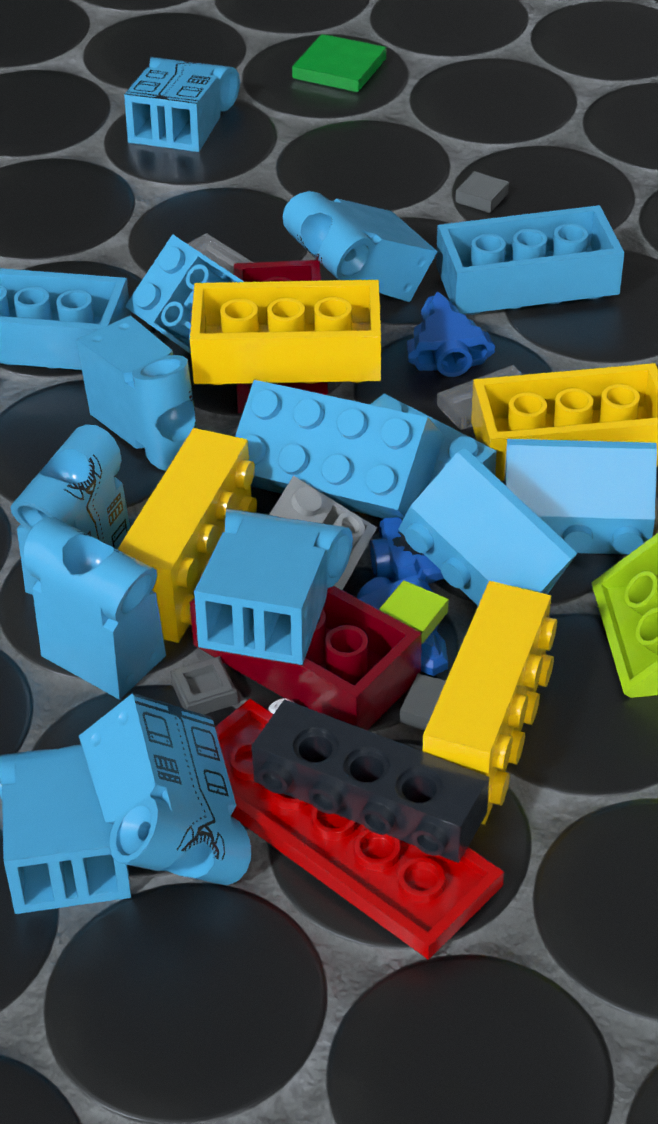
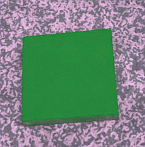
M321 34L292 66V75L297 80L359 92L385 61L386 47Z

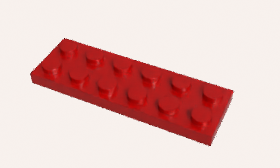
M248 699L215 726L236 802V807L231 816L429 960L503 886L504 871L469 847L459 863L439 855H429L412 844L387 834H376L362 824L337 814L321 812L312 804L284 793L277 794L271 792L262 784L254 782L252 744L273 714L252 699Z

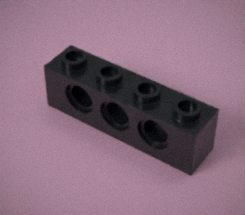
M285 699L252 744L254 782L262 784L271 792L277 794L284 793L312 804L321 812L337 814L362 824L376 834H387L412 844L429 855H439L459 863L487 814L488 776Z

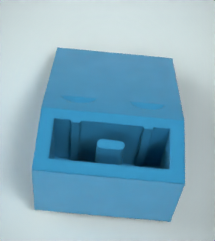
M172 234L124 307L191 354L190 330L194 283L244 281Z

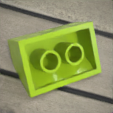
M657 533L591 582L623 693L630 698L658 695Z

